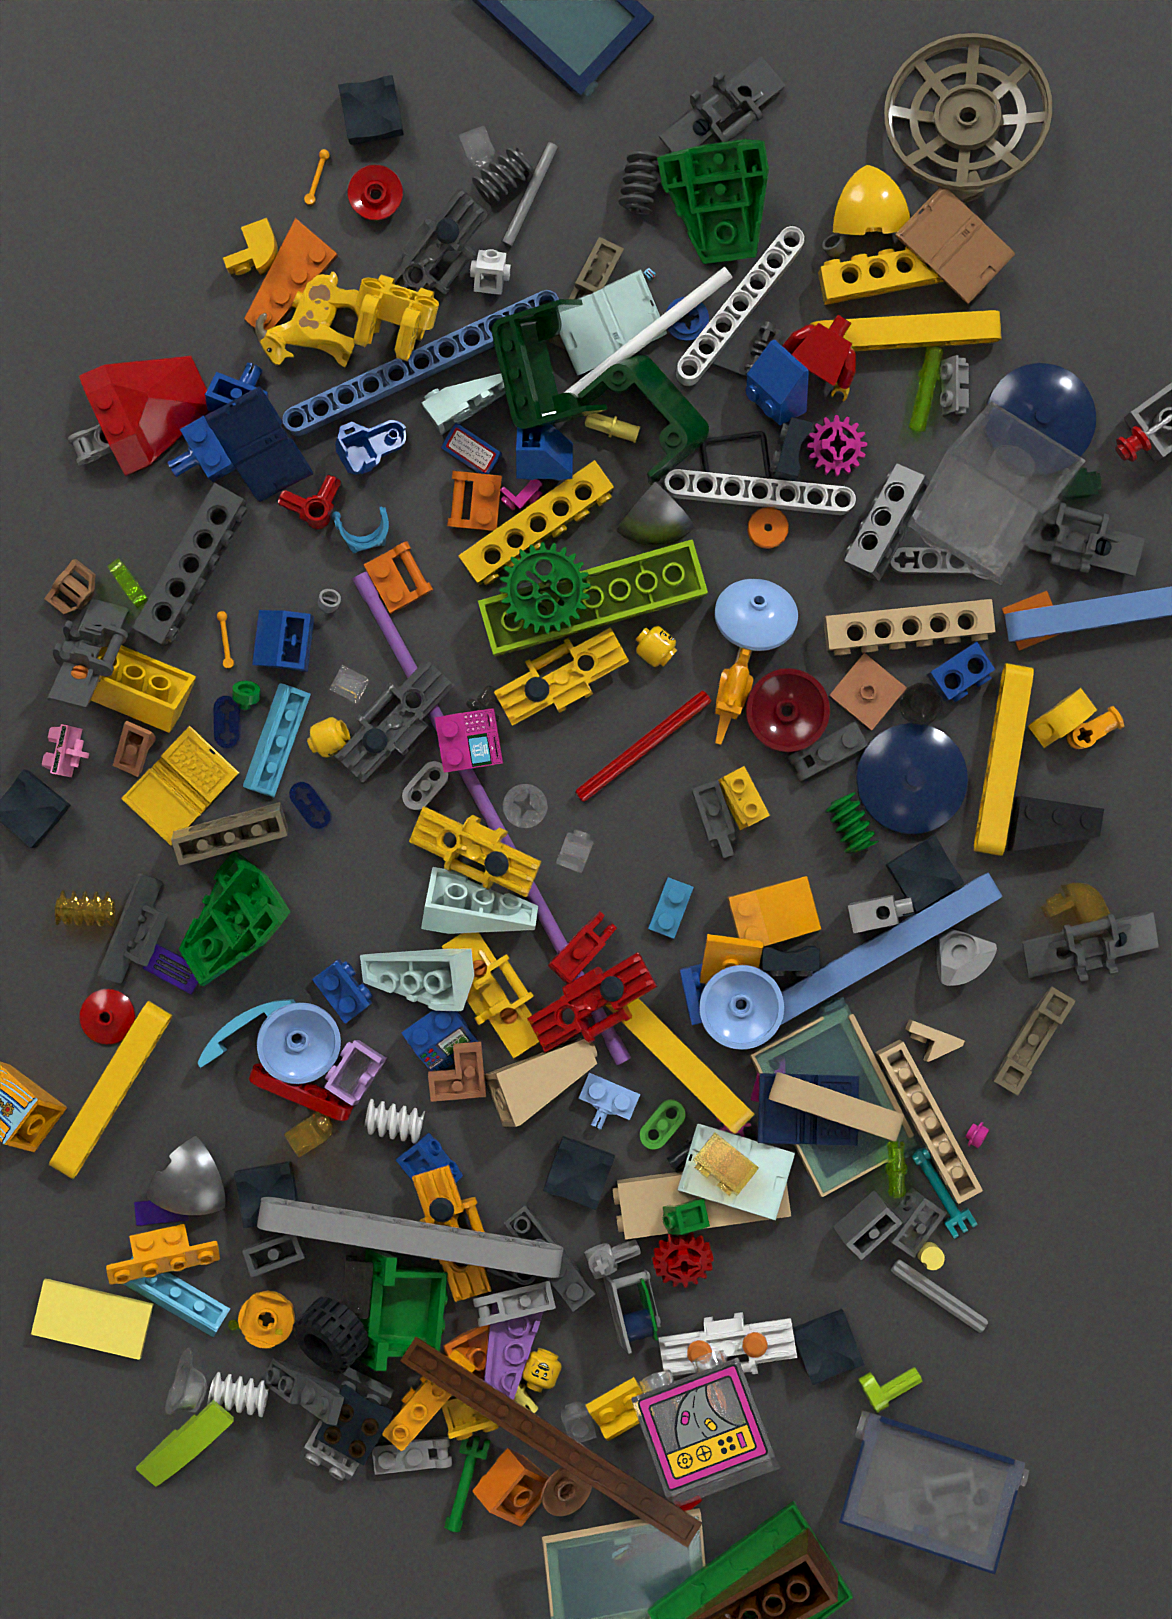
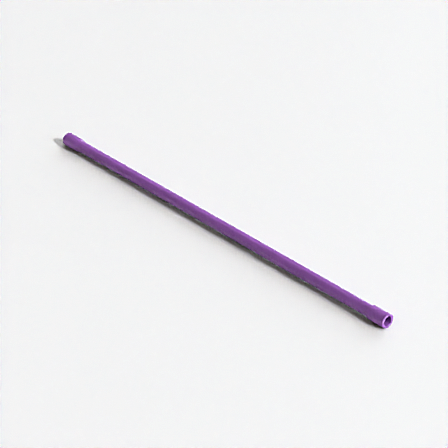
M363 572L352 580L363 600L369 606L404 673L409 678L417 669V666L380 600L378 591L367 572ZM416 693L420 702H422L421 696ZM438 704L428 714L436 731L435 717L444 716ZM472 768L459 770V774L488 827L492 830H496L499 827L506 830ZM507 834L501 842L516 849ZM533 882L527 899L530 903L538 906L537 917L558 954L567 944V941L535 882ZM581 971L574 980L583 976L584 972ZM603 1007L592 1013L595 1023L608 1017ZM614 1027L601 1033L616 1065L631 1058Z

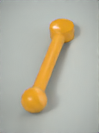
M326 149L319 152L320 161L310 192L304 197L305 203L310 206L316 202L314 194L325 160L330 156Z
M220 611L217 613V620L220 621L225 654L223 666L225 668H232L234 660L230 657L225 622L227 613Z

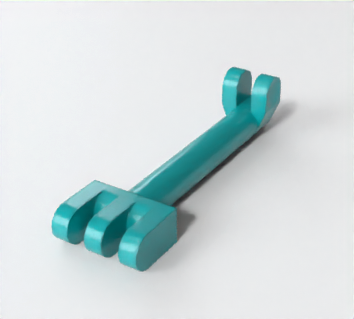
M924 1147L913 1152L911 1157L917 1166L920 1165L950 1215V1218L943 1222L954 1239L959 1237L958 1232L954 1228L957 1224L963 1233L968 1231L963 1222L965 1219H968L969 1224L973 1228L978 1224L968 1208L959 1211L929 1159L932 1157L928 1150Z

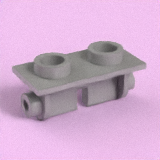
M958 355L941 360L940 377L942 393L940 395V404L942 406V415L953 412L956 415L966 414V409H969V389L960 388V384H969V364L966 363V358H958Z

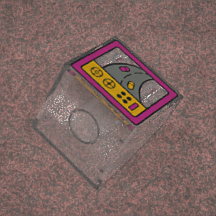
M724 1350L708 1353L692 1361L696 1373L680 1380H674L671 1370L662 1371L642 1379L639 1383L643 1394L631 1398L665 1496L672 1504L678 1507L781 1468L739 1358L727 1361Z

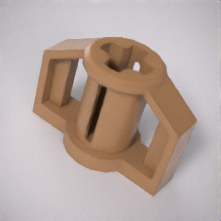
M72 559L67 568L57 577L44 599L63 614L82 609L94 595L96 574L77 559ZM74 571L89 581L88 588L72 576ZM59 591L75 602L77 606L71 608L57 597Z

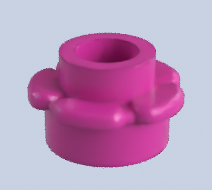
M983 1122L979 1125L973 1123L965 1138L969 1140V1147L973 1145L979 1149L989 1133V1129L983 1126Z

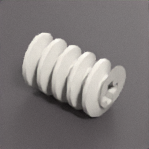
M370 1099L365 1126H367L368 1134L370 1135L374 1133L376 1128H378L379 1137H383L387 1130H389L390 1139H394L399 1132L401 1141H405L411 1135L412 1143L416 1144L421 1134L425 1111L421 1117H418L417 1108H414L410 1115H408L407 1108L403 1105L401 1110L396 1112V1105L394 1103L386 1110L384 1101H381L379 1106L375 1108L374 1100Z
M217 1372L211 1383L207 1405L214 1399L220 1406L224 1402L226 1411H230L235 1404L237 1413H241L246 1406L248 1415H252L257 1408L258 1416L263 1417L269 1389H265L264 1380H261L258 1387H254L253 1378H250L247 1385H243L242 1376H239L236 1383H232L231 1374H228L225 1381H221V1372Z

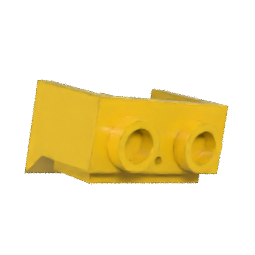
M745 766L718 779L725 802L740 830L770 816Z

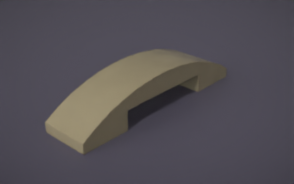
M1051 986L1021 1028L993 1081L1012 1093L1019 1095L1032 1073L1031 1069L1058 1025H1062L1076 1000Z

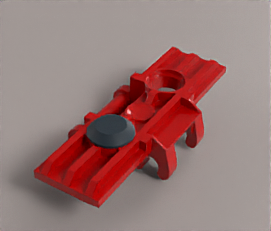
M637 952L604 973L600 967H596L562 987L564 995L559 1000L527 1019L545 1053L579 1033H582L585 1040L591 1043L597 1035L619 1022L632 1019V1014L627 1005L655 989L657 985L640 953ZM605 1005H612L614 1010H618L590 1027L588 1019L593 1016L592 1013ZM568 1008L575 1014L574 1021L569 1025L562 1018L564 1010Z

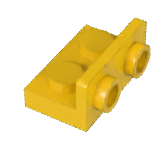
M633 1377L586 1404L589 1414L599 1425L604 1438L610 1441L643 1421L638 1401L647 1397V1395ZM651 1407L652 1414L654 1415L655 1412H654L653 1408Z

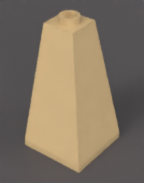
M580 1038L553 1048L547 1053L542 1052L486 1073L485 1080L502 1126L517 1127L523 1124L597 1064L595 1059L597 1057V1050L593 1042L588 1043L585 1038Z

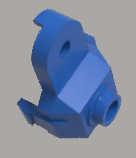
M396 420L386 421L370 429L354 422H349L339 428L338 437L335 442L336 452L348 473L354 475L364 474L371 471L373 467L378 466L381 457L403 447L406 441V427ZM353 429L352 433L345 434L346 431Z

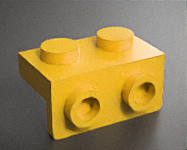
M456 1397L449 1398L442 1406L448 1427L449 1439L456 1437L457 1440H464L473 1435L472 1432L483 1429V1432H490L500 1427Z

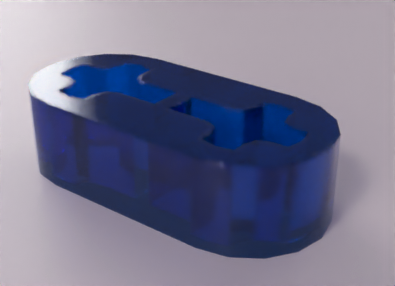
M221 696L215 701L213 708L214 738L219 746L230 749L238 745L241 738L240 707L231 696ZM225 701H228L229 705L234 706V711H229V720H225V712L220 711V706H224ZM225 724H229V731L235 734V737L231 738L228 744H226L224 739L220 738V735L226 731Z
M298 782L291 787L289 792L290 799L306 822L316 829L327 827L331 823L332 813L314 787L306 782ZM299 787L303 790L309 789L310 792L307 794L308 799L311 801L309 805L303 799H296ZM314 806L319 812L325 811L326 814L323 816L324 823L321 824L319 821L313 822L312 819L315 815L310 809Z

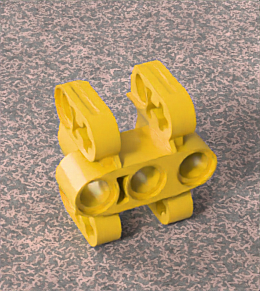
M382 274L379 279L363 278L356 305L360 308V314L353 343L363 347L371 344L373 334L379 333L381 322L385 320L400 325L395 345L396 358L408 361L411 352L414 350L415 341H421L425 330H430L434 327L439 302L434 299V292L424 288H420L416 292L395 285L394 278Z

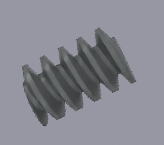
M515 147L516 151L512 148L506 149L507 157L499 155L497 158L499 165L495 162H490V171L482 169L480 171L482 179L478 176L472 177L474 186L490 205V198L497 202L500 201L499 191L506 195L509 194L507 184L514 188L518 187L515 181L516 177L523 181L526 180L523 171L526 170L531 174L535 173L529 160L517 147Z
M634 151L627 154L626 160L629 163L625 165L624 169L627 174L622 179L625 185L620 190L623 195L618 200L620 206L634 213L651 214L652 210L645 207V204H652L654 199L647 196V193H655L656 188L650 186L649 183L657 182L658 180L651 172L659 171V166L653 164V161H658L657 157L660 155L648 151Z

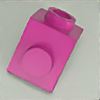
M538 479L531 480L516 497L503 486L500 489V493L503 496L501 501L512 511L517 508L521 512L528 504L531 505L542 497L543 493L541 490L543 489V484Z

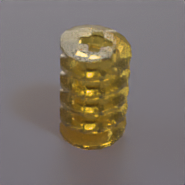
M61 890L55 906L56 925H59L62 920L64 925L69 926L74 920L75 925L81 926L85 920L87 926H92L96 920L97 925L102 927L107 920L110 927L114 926L116 904L115 900L111 899L109 891H106L103 899H100L98 891L94 892L92 899H89L87 891H84L81 899H78L76 891L73 890L70 898H67L65 891Z

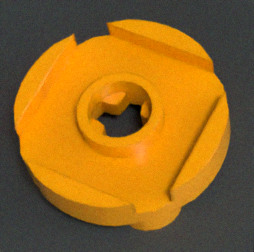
M268 1290L256 1292L242 1305L238 1316L239 1328L245 1335V1339L250 1344L259 1348H271L285 1341L291 1334L293 1324L295 1323L293 1304L282 1294ZM266 1312L271 1313V1317L274 1318V1323H269L268 1327L263 1326V1320L259 1319V1316L265 1315Z

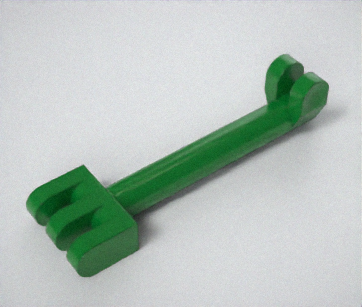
M474 1436L472 1446L467 1445L469 1438L461 1442L459 1453L466 1454L467 1456L451 1515L447 1516L444 1528L449 1531L460 1532L463 1523L461 1517L477 1458L486 1460L491 1442L489 1439L484 1440L483 1449L477 1448L480 1440L478 1436Z

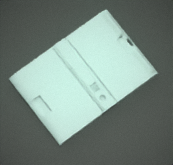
M636 271L604 286L590 295L579 298L582 299L583 305L559 312L562 323L559 333L577 375L597 367L660 317L642 271ZM665 330L663 333H661V334H660L658 337H656L654 340H656V339H658V338H660V337L666 335V334H667V331Z
M697 1124L678 1191L776 1221L795 1153ZM690 1154L693 1155L691 1161H688Z

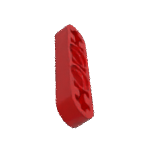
M261 1063L254 1064L249 1075L250 1082L257 1087L333 1119L346 1121L352 1112L353 1106L332 1092L309 1082L302 1084L282 1082L270 1075Z

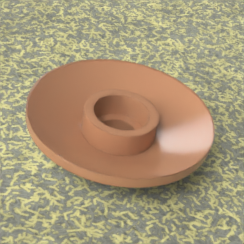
M562 1467L556 1470L545 1482L541 1493L542 1505L548 1513L554 1516L569 1515L577 1511L586 1502L592 1486Z

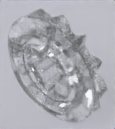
M517 785L510 789L504 798V814L509 822L517 827H533L539 824L546 815V797L534 785ZM530 794V805L536 808L537 811L527 810L521 818V808L514 801L524 802L525 798Z

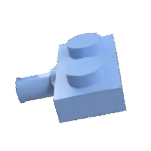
M589 1073L578 1098L592 1104L597 1109L591 1125L596 1127L599 1117H601L597 1128L602 1129L607 1114L618 1115L630 1120L640 1094Z

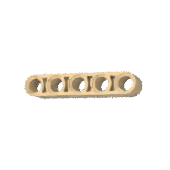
M779 1072L776 1073L768 1098L769 1100L894 1142L897 1141L905 1116L901 1113Z

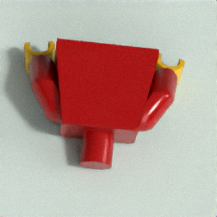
M837 315L829 329L820 323L816 326L808 324L793 332L782 346L811 373L834 386L831 392L832 397L836 391H841L844 394L842 401H845L856 373V353L851 348L852 343L843 338L852 323Z

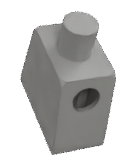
M894 895L853 902L848 905L853 933L899 924V917L914 914L911 898L895 901ZM887 907L890 914L880 916L878 908Z

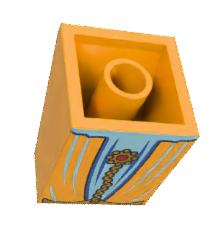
M0 1062V1141L4 1145L35 1152L67 1107L12 1065Z

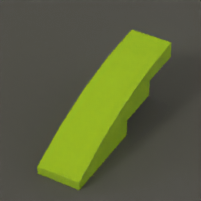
M213 1399L197 1416L194 1414L180 1429H174L136 1467V1470L157 1487L211 1444L234 1422V1417Z

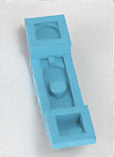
M294 999L264 1003L232 1019L215 1034L205 1047L198 1061L200 1068L227 1051L222 1040L262 1013H265L268 1017L282 1006L296 1003Z

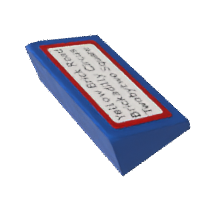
M456 422L441 446L443 450L481 474H490L502 457L500 451Z

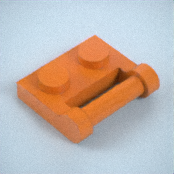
M452 471L454 488L451 518H448L447 526L490 531L497 529L502 476ZM465 480L473 481L470 520L462 519Z
M408 541L397 545L388 552L364 564L390 614L434 590L430 582H426L410 553L411 547ZM399 556L417 587L412 592L409 591L393 562Z

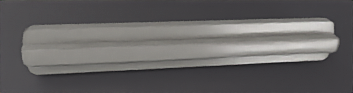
M898 1259L891 1268L893 1274L977 1332L981 1333L988 1324L986 1318L902 1260Z

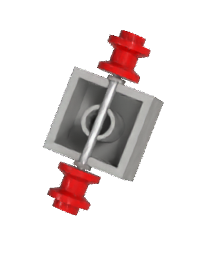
M1172 383L1124 417V420L1131 428L1132 435L1127 439L1120 436L1116 439L1117 446L1115 447L1117 454L1124 461L1127 459L1131 462L1137 459L1136 452L1141 449L1148 451L1155 462L1172 451Z

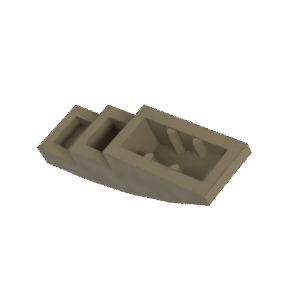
M599 237L575 282V287L569 299H579L608 285L624 248ZM560 333L556 337L549 339L550 343L566 350Z

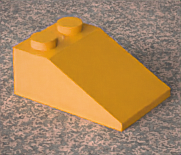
M807 876L727 897L737 938L762 941L763 946H767L821 930Z

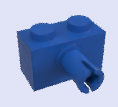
M247 363L239 380L216 372L205 393L207 410L213 412L257 388L255 385L263 372L262 369L257 365L251 369L253 363ZM263 390L264 393H265V395H266L267 398H268V392L265 391V390Z
M205 416L180 429L190 446L188 447L189 450L167 462L176 477L196 465L201 466L212 482L236 469L213 430L209 427Z

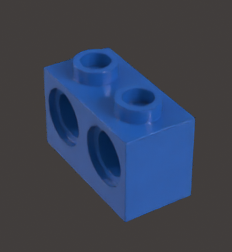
M975 642L927 675L945 702L951 698L956 702L968 694L966 689L974 683L979 687L991 679L989 673L994 671L995 668L978 642ZM970 659L979 662L980 671L978 674H973L968 670L967 664ZM947 674L956 677L957 687L955 689L946 687L944 679Z

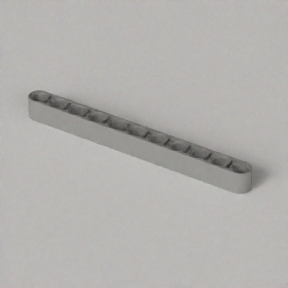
M275 1197L261 1198L257 1227L266 1231L549 1278L559 1277L564 1249L562 1246L552 1243Z

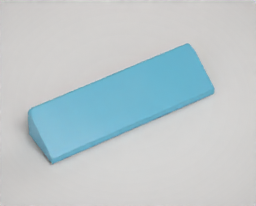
M282 683L278 685L243 787L273 798L275 797L308 704L310 693Z
M169 1272L161 1273L151 1278L143 1277L130 1280L123 1284L212 1337L215 1336L230 1311V1308Z

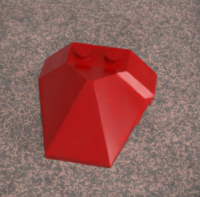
M192 356L104 364L79 375L89 403L125 477L152 465L157 460V457L168 447L175 444L176 440L183 435L180 429L210 412L207 410L205 399L207 389Z

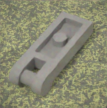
M550 1281L473 1299L474 1307H477L480 1318H477L479 1327L556 1309ZM496 1302L498 1314L490 1315L488 1304Z
M440 1436L415 1439L403 1451H400L391 1442L376 1444L372 1451L375 1475L452 1466V1458L448 1456L449 1437ZM429 1449H437V1457H430Z

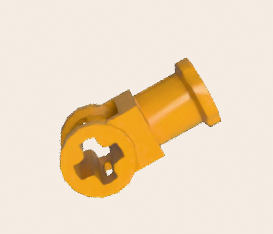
M1110 706L1106 713L1080 724L1069 732L1066 737L1067 742L1072 748L1078 750L1091 747L1095 744L1096 740L1105 736L1110 731L1116 728H1124V721L1119 711L1114 706ZM1081 732H1085L1086 737H1084L1083 740L1079 741L1077 736H1079Z

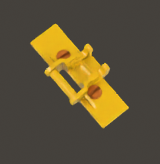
M479 932L461 933L442 946L443 949H472L474 979L466 1000L476 1014L474 1019L477 1024L480 1025L489 1019L513 1058L537 1044L539 1040L527 1019L532 1014L525 1005V1002L534 997L532 992L528 993L508 961L510 959L509 956L506 954L497 960ZM496 967L500 968L519 998L513 1003L510 1002L491 972Z

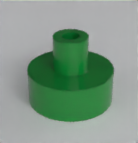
M251 681L236 682L232 688V699L240 704L239 707L241 709L248 710L251 705L259 701L260 686Z

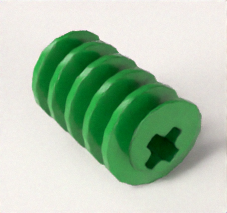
M855 791L831 802V805L825 810L826 813L836 814L830 820L831 823H840L835 832L845 833L840 843H850L845 849V853H856L879 842L878 840H869L875 834L873 830L865 831L870 822L868 820L860 821L865 811H855L860 805L859 800H850L856 794Z

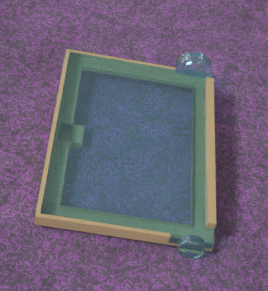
M843 996L820 1006L818 1010L821 1017L749 1055L759 1076L760 1073L777 1072L782 1074L859 1076L860 1100L903 1114L854 1014L851 1013ZM904 1116L896 1142L858 1130L857 1146L794 1144L819 1196L824 1197L897 1156L899 1160L909 1158L915 1153L913 1147L917 1146V1143Z
M699 1508L685 1511L702 1522ZM643 1519L542 1537L550 1619H651L648 1614L649 1607L683 1583L686 1578L705 1566L702 1525L688 1548Z

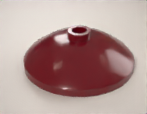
M786 668L766 674L754 685L747 700L746 716L752 733L761 743L777 751L795 752L809 747L823 734L829 721L830 704L826 691L817 679L804 671ZM784 706H788L791 709V715L788 717L784 716L781 712Z

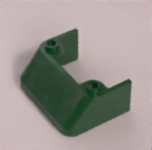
M559 299L500 318L492 327V337L511 417L514 424L521 429L570 421L608 410L606 404L585 405L581 407L579 398L570 392L558 394L546 345V340L556 337L561 330L562 323L559 312L583 305L582 299Z
M636 355L610 366L578 394V398L582 407L590 405L607 389L620 393L635 384L669 422V425L661 432L659 438L660 446L667 456L647 473L648 483L652 486L654 482L660 481L707 440L709 426L702 415L651 358L646 355Z

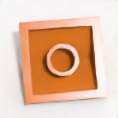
M489 1325L478 1326L466 1331L443 1345L447 1357L453 1350H459L475 1365V1370L472 1373L484 1380Z

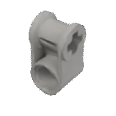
M100 424L87 430L76 432L68 437L69 443L73 444L78 456L76 459L78 465L88 464L112 452L109 444L105 443V435Z

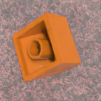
M507 1448L498 1457L486 1475L480 1479L472 1492L489 1513L522 1527L541 1504L542 1489L549 1476L525 1456Z

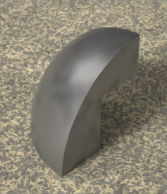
M654 482L625 516L617 531L626 538L642 544L670 543L690 532L694 528V524L676 501L661 486Z
M197 1136L184 1142L169 1155L171 1163L165 1170L155 1173L147 1192V1198L151 1202L165 1210L178 1214L204 1215L225 1208V1192L219 1171L209 1151Z

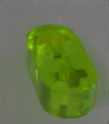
M119 557L107 565L112 575L137 608L148 601L149 598Z

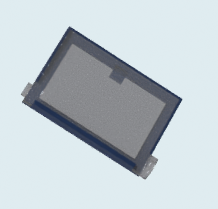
M862 1410L855 1433V1438L862 1439L839 1523L995 1575L1019 1485L1025 1487L1030 1470L1024 1469L1025 1462Z

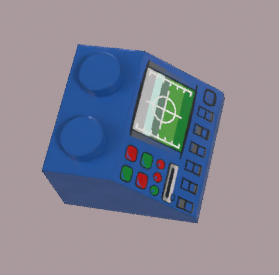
M432 1010L401 1032L416 1055L430 1071H442L455 1062L453 1044L479 1042L458 1011Z

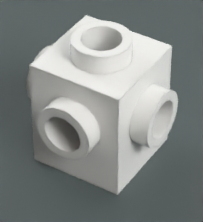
M492 249L479 250L477 261L472 260L470 277H475L474 292L502 294L504 281H509L511 265L506 264V253Z

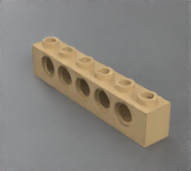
M992 599L831 615L823 618L826 650L834 651V656L851 654L850 649L861 648L862 653L878 651V646L889 645V650L906 648L905 643L916 642L917 647L932 646L934 640H944V644L960 643V638L971 637L972 641L988 640V635L995 633ZM964 615L970 619L971 626L968 630L959 627V616ZM938 618L942 621V632L937 633L931 629V619ZM905 621H911L915 624L916 632L914 635L904 633L902 625ZM877 624H884L888 628L889 633L886 638H880L875 634V626ZM849 627H857L860 630V640L852 641L848 638L847 630Z
M899 1039L875 1052L923 1144L930 1153L931 1159L953 1200L960 1204L982 1192L983 1190L904 1042Z

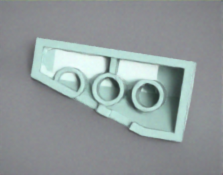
M500 373L446 387L441 391L437 388L429 392L424 397L425 401L422 402V405L439 433L443 435L452 429L455 422L460 424L505 395L502 375Z
M432 867L421 929L447 934L535 930L538 906L510 893L503 895L491 890V888L488 890L483 887V884L475 883L469 880L467 876L454 870L448 871Z
M435 949L360 955L363 983L389 993H398L407 997V1000L429 1005L428 1008L436 1011L463 1010L474 979L472 949Z

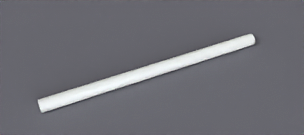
M723 267L563 393L570 392L578 397V394L610 366L631 358L732 279L729 271Z

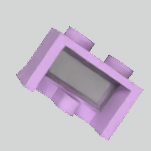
M354 1040L353 1043L348 1042L340 1054L343 1059L337 1067L334 1065L327 1073L325 1079L328 1082L324 1087L351 1106L358 1105L387 1060V1057L379 1054L360 1040Z

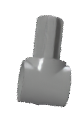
M632 1239L612 1248L609 1244L603 1243L586 1250L584 1254L594 1279H598L617 1271V1263L639 1255L641 1250L636 1239Z

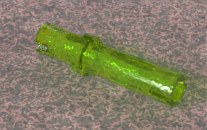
M926 347L922 370H919L918 373L920 378L908 427L911 430L926 432L936 382L940 379V374L938 373L944 352L941 348Z

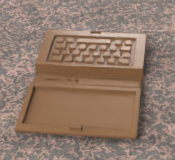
M940 187L895 234L924 264L927 263L937 272L938 276L967 304L975 298L1015 255L1013 250L948 188Z

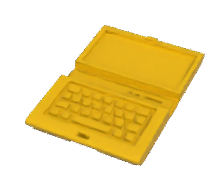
M189 726L161 755V758L152 768H149L121 799L171 846L173 831L190 827L238 776L239 772Z

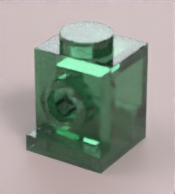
M1087 468L1070 470L1071 474H1068V469H1062L1057 473L1060 501L1092 498L1101 489V476L1096 471L1087 472Z

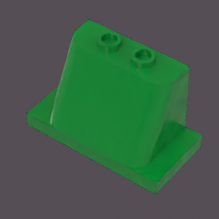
M366 1247L359 1320L367 1331L369 1344L367 1349L357 1359L375 1371H386L387 1358L403 1357L416 1336L440 1351L441 1335L445 1330L444 1306H446L448 1301L446 1291L447 1272L440 1269L398 1266L396 1257L380 1249Z

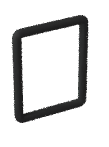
M754 431L707 438L700 445L704 472H709L706 451L707 443L760 436L765 476L758 478L770 479L771 472L769 471L770 465L765 433L763 431ZM705 480L707 488L712 489L710 482ZM728 483L725 487L735 486L736 484Z

